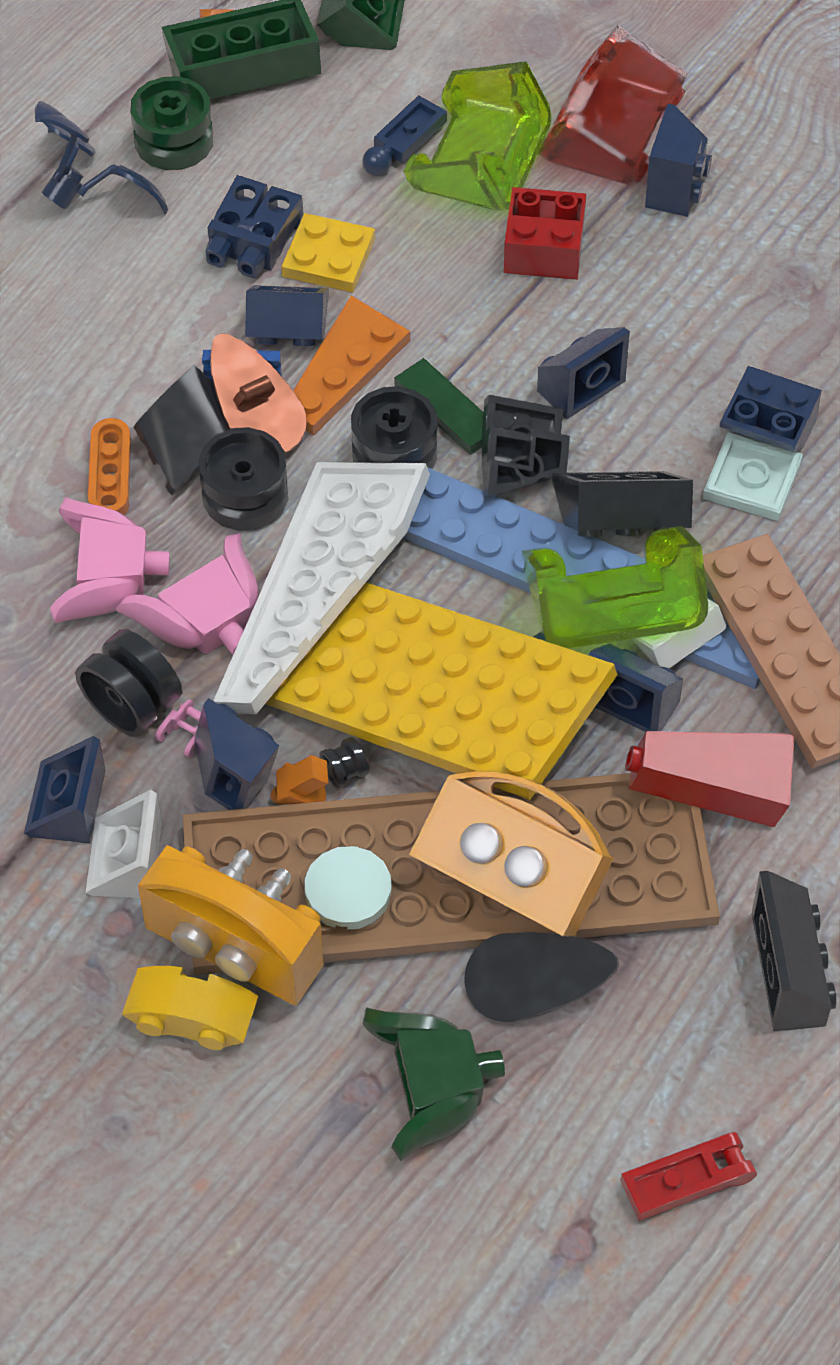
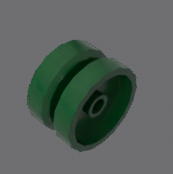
M172 76L148 81L137 89L131 99L130 113L134 128L135 149L143 161L152 167L163 170H182L197 165L208 156L213 147V127L210 98L202 86L193 80Z

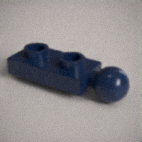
M418 95L374 136V147L366 150L362 158L364 169L371 175L380 176L389 170L391 157L403 164L447 122V111Z

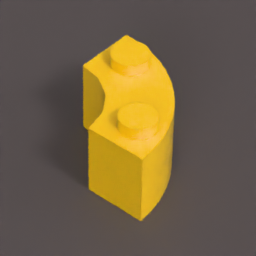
M145 966L137 968L122 1015L137 1024L136 1028L146 1035L180 1036L195 1040L207 1049L222 1050L224 1047L244 1043L258 995L239 984L210 973L208 980L205 981L183 974V967Z

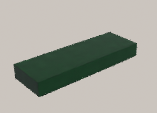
M422 358L394 377V386L416 390L429 399L436 410L437 425L469 455L482 448L483 411L426 359Z

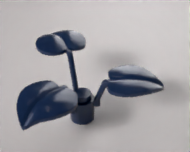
M43 101L37 103L35 106V122H43L48 127V133H56L68 141L59 167L42 190L44 196L61 208L67 209L77 193L84 197L90 188L107 176L115 174L129 179L148 191L156 198L166 215L168 212L166 201L156 186L142 175L125 166L112 164L83 185L81 180L84 176L71 167L79 148L88 155L94 156L96 152L88 143L90 138L56 108Z

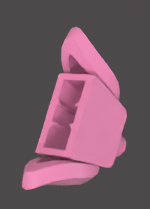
M67 497L64 498L59 508V513L68 525L80 533L77 585L62 594L51 606L50 612L55 624L114 612L126 596L144 595L145 575L169 576L170 552L146 551V530L144 528L138 527L129 517L117 511Z
M241 533L226 536L223 545V556L221 555L158 593V599L146 595L126 596L117 606L116 610L133 619L153 635L170 645L187 649L196 647L200 652L209 654L224 644L233 655L259 597L256 578L242 547Z

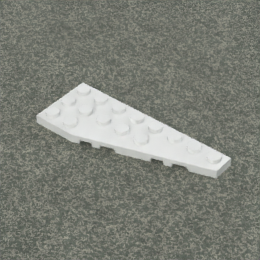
M316 463L214 698V702L225 704L240 714H257L405 536L430 476L426 463Z

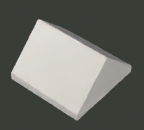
M148 790L95 818L85 893L91 896L140 898L138 884L158 858L162 822L156 792Z

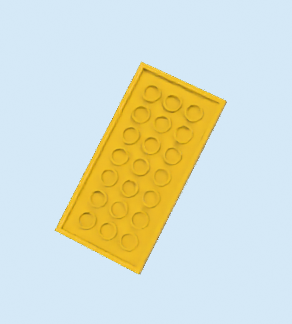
M365 583L265 704L457 774L466 772H498L542 784L617 676V672L613 663L370 583ZM496 783L494 785L495 788L529 800L535 794V791L514 784Z

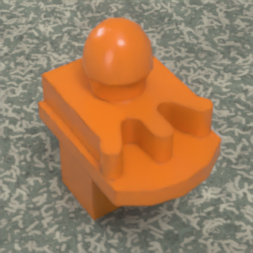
M310 755L294 765L288 762L283 764V767L276 770L277 785L271 790L270 794L272 802L276 805H290L326 801L325 785L328 784L327 761Z

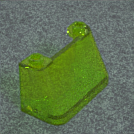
M527 61L452 71L442 90V102L452 118L432 160L424 153L413 154L409 158L403 172L407 181L415 190L494 211L509 210L512 187L523 188L549 131L552 117L549 103Z
M683 526L663 528L654 531L648 537L644 548L645 564L569 576L566 575L564 560L557 551L551 548L522 550L525 576L545 639L549 643L571 649L690 630L698 627L705 621L708 615V597L702 545Z

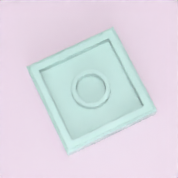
M728 432L705 486L703 499L779 522L802 463L803 454Z

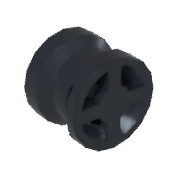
M353 737L344 739L340 747L334 750L329 748L319 753L320 758L327 761L328 778L337 789L343 788L345 781L355 776L362 778L370 773L367 759Z

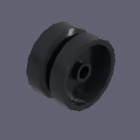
M395 386L382 387L369 392L356 403L351 414L353 463H426L427 468H434L437 460L436 410L428 398L416 390Z
M250 427L231 428L216 434L204 445L199 456V474L203 506L210 518L221 526L234 530H256L271 524L283 513L289 500L286 456L284 449L277 439L265 431Z
M119 629L103 644L101 648L102 654L93 653L78 666L75 676L83 695L105 721L128 736L139 737L154 723L157 718L156 712H166L183 694L182 685L170 663L150 642L128 629Z

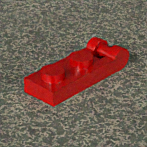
M731 1132L621 1173L620 1182L638 1220L641 1221L730 1186H741L749 1183L757 1176V1172L752 1161L745 1160L741 1152L744 1146L738 1133ZM725 1158L728 1166L719 1169L714 1159Z

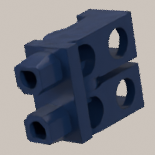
M236 175L216 212L214 220L212 219L207 227L209 237L205 250L207 263L221 268L225 266L229 258L238 260V271L242 275L254 279L262 269L272 271L276 264L275 259L281 254L286 240L293 229H298L304 215L302 195L271 186L268 191L267 184ZM244 189L253 191L255 193L254 198L244 196ZM277 200L286 201L289 207L287 209L278 207Z

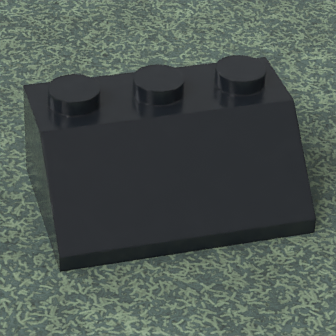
M665 471L552 473V483L563 523L567 527L578 530V536L600 537L602 536V530H616V535L639 536L640 529H653V534L677 535V528H692V479Z
M760 871L751 915L773 1031L825 1027L830 1010L836 1009V991L833 982H826L824 970L828 969V952L826 944L818 942L816 931L820 930L821 925L818 905L810 903L808 888L773 872Z

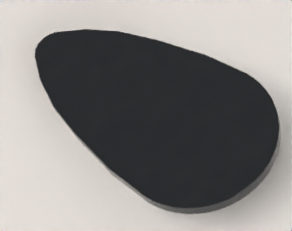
M537 932L502 933L483 941L470 956L465 969V989L470 1002L482 1015L499 1022H514L545 1014L588 996L604 985L617 972L619 960L615 953L605 947L580 937Z

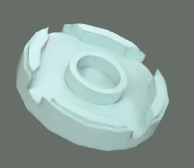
M356 846L337 847L322 853L310 865L305 877L307 905L318 913L322 923L334 928L337 925L340 927L347 926V930L360 929L374 923L386 911L392 894L391 874L384 861L371 851Z

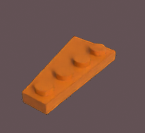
M351 295L293 390L306 413L307 422L305 430L315 435L411 341L410 330Z

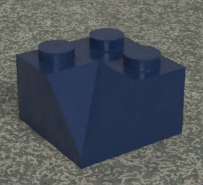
M667 104L649 156L645 208L688 217L692 203H699L703 190V181H700L702 176L708 177L712 155L706 154L708 138L672 104Z

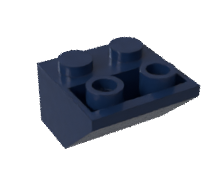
M748 366L720 421V427L796 452L804 448L817 420L822 390Z
M208 698L203 704L194 738L205 795L228 810L247 809L267 783L280 745L274 742L273 737L265 730L258 727L253 728L241 720L237 713L229 706L217 704Z

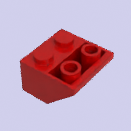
M512 187L504 241L503 273L578 280L587 193Z

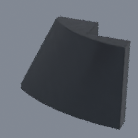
M195 365L174 382L133 427L140 441L147 447L148 456L153 465H160L168 480L165 488L171 495L187 484L199 470V456L204 445L216 434L229 430L222 415L213 381Z
M490 394L484 399L482 477L485 497L498 496L551 480L552 473L567 472L570 436L561 434L563 408Z

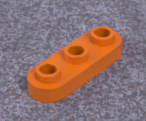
M106 418L97 422L91 430L88 503L125 515L129 509L130 429L120 419Z

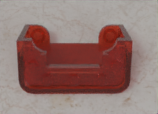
M617 25L582 67L538 155L550 163L629 185L633 180L639 183L648 171L649 163L646 162L648 154L644 150L662 113L666 110L667 104L677 106L683 98L686 90L682 88V85L688 73Z

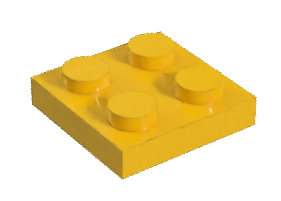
M304 213L281 266L282 277L354 293L376 239L375 228Z

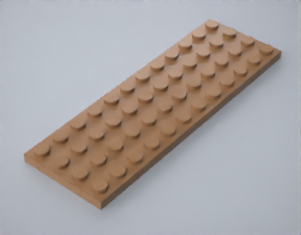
M630 773L542 782V785L562 795L584 814L599 833L609 855L614 857L575 937L586 938L719 924L720 914L699 807L629 789ZM493 787V792L496 795L515 798L535 805L556 818L571 834L576 835L579 833V823L558 804L542 794L535 792L531 800ZM440 791L183 814L185 846L199 851L205 857L206 865L219 871L221 867L228 866L233 861V857L241 849L248 850L252 853L253 858L249 867L245 869L242 878L244 884L255 890L271 881L275 871L280 868L286 869L291 874L288 885L283 888V892L280 895L281 903L293 909H296L300 904L308 906L305 898V877L310 865L322 853L337 847L356 846L371 851L384 861L391 874L392 893L386 911L374 923L360 929L347 930V926L340 927L337 925L334 928L320 921L324 963L477 948L486 939L502 933L537 932L558 934L409 855ZM192 957L194 975L223 972L217 965L204 958Z

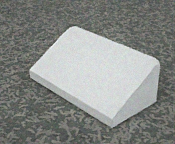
M694 591L631 634V637L654 665L669 669L726 629V624L719 605Z

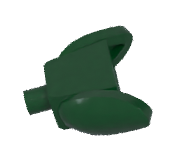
M365 1008L363 1026L381 1041L395 1046L394 1053L410 1121L397 1134L391 1146L399 1160L402 1161L413 1152L438 1142L465 1126L481 1104L484 1090L483 1080L505 1076L504 1060L500 1050L476 1054L470 1031L458 1029L456 1025L444 1018L417 1012H392Z

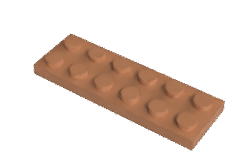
M767 533L699 556L694 564L696 570L715 603L719 605L722 615L791 734L794 735V739L810 767L813 769L840 759V654L769 534Z

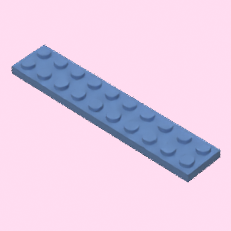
M428 468L430 473L429 479L409 529L402 538L629 636L694 591L715 603L706 585L700 581L595 537L578 536V530L497 496L485 497L483 490ZM725 618L726 629L683 658L753 689H756L760 682L757 673Z

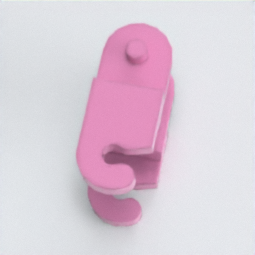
M188 699L184 704L182 703L178 712L172 710L159 726L155 735L156 740L163 742L165 739L164 733L169 735L173 729L178 730L179 727L194 734L185 748L184 755L188 758L193 757V749H196L194 738L197 727L194 728L184 721L188 716L199 721L201 715L200 711L193 708L194 702L191 699Z

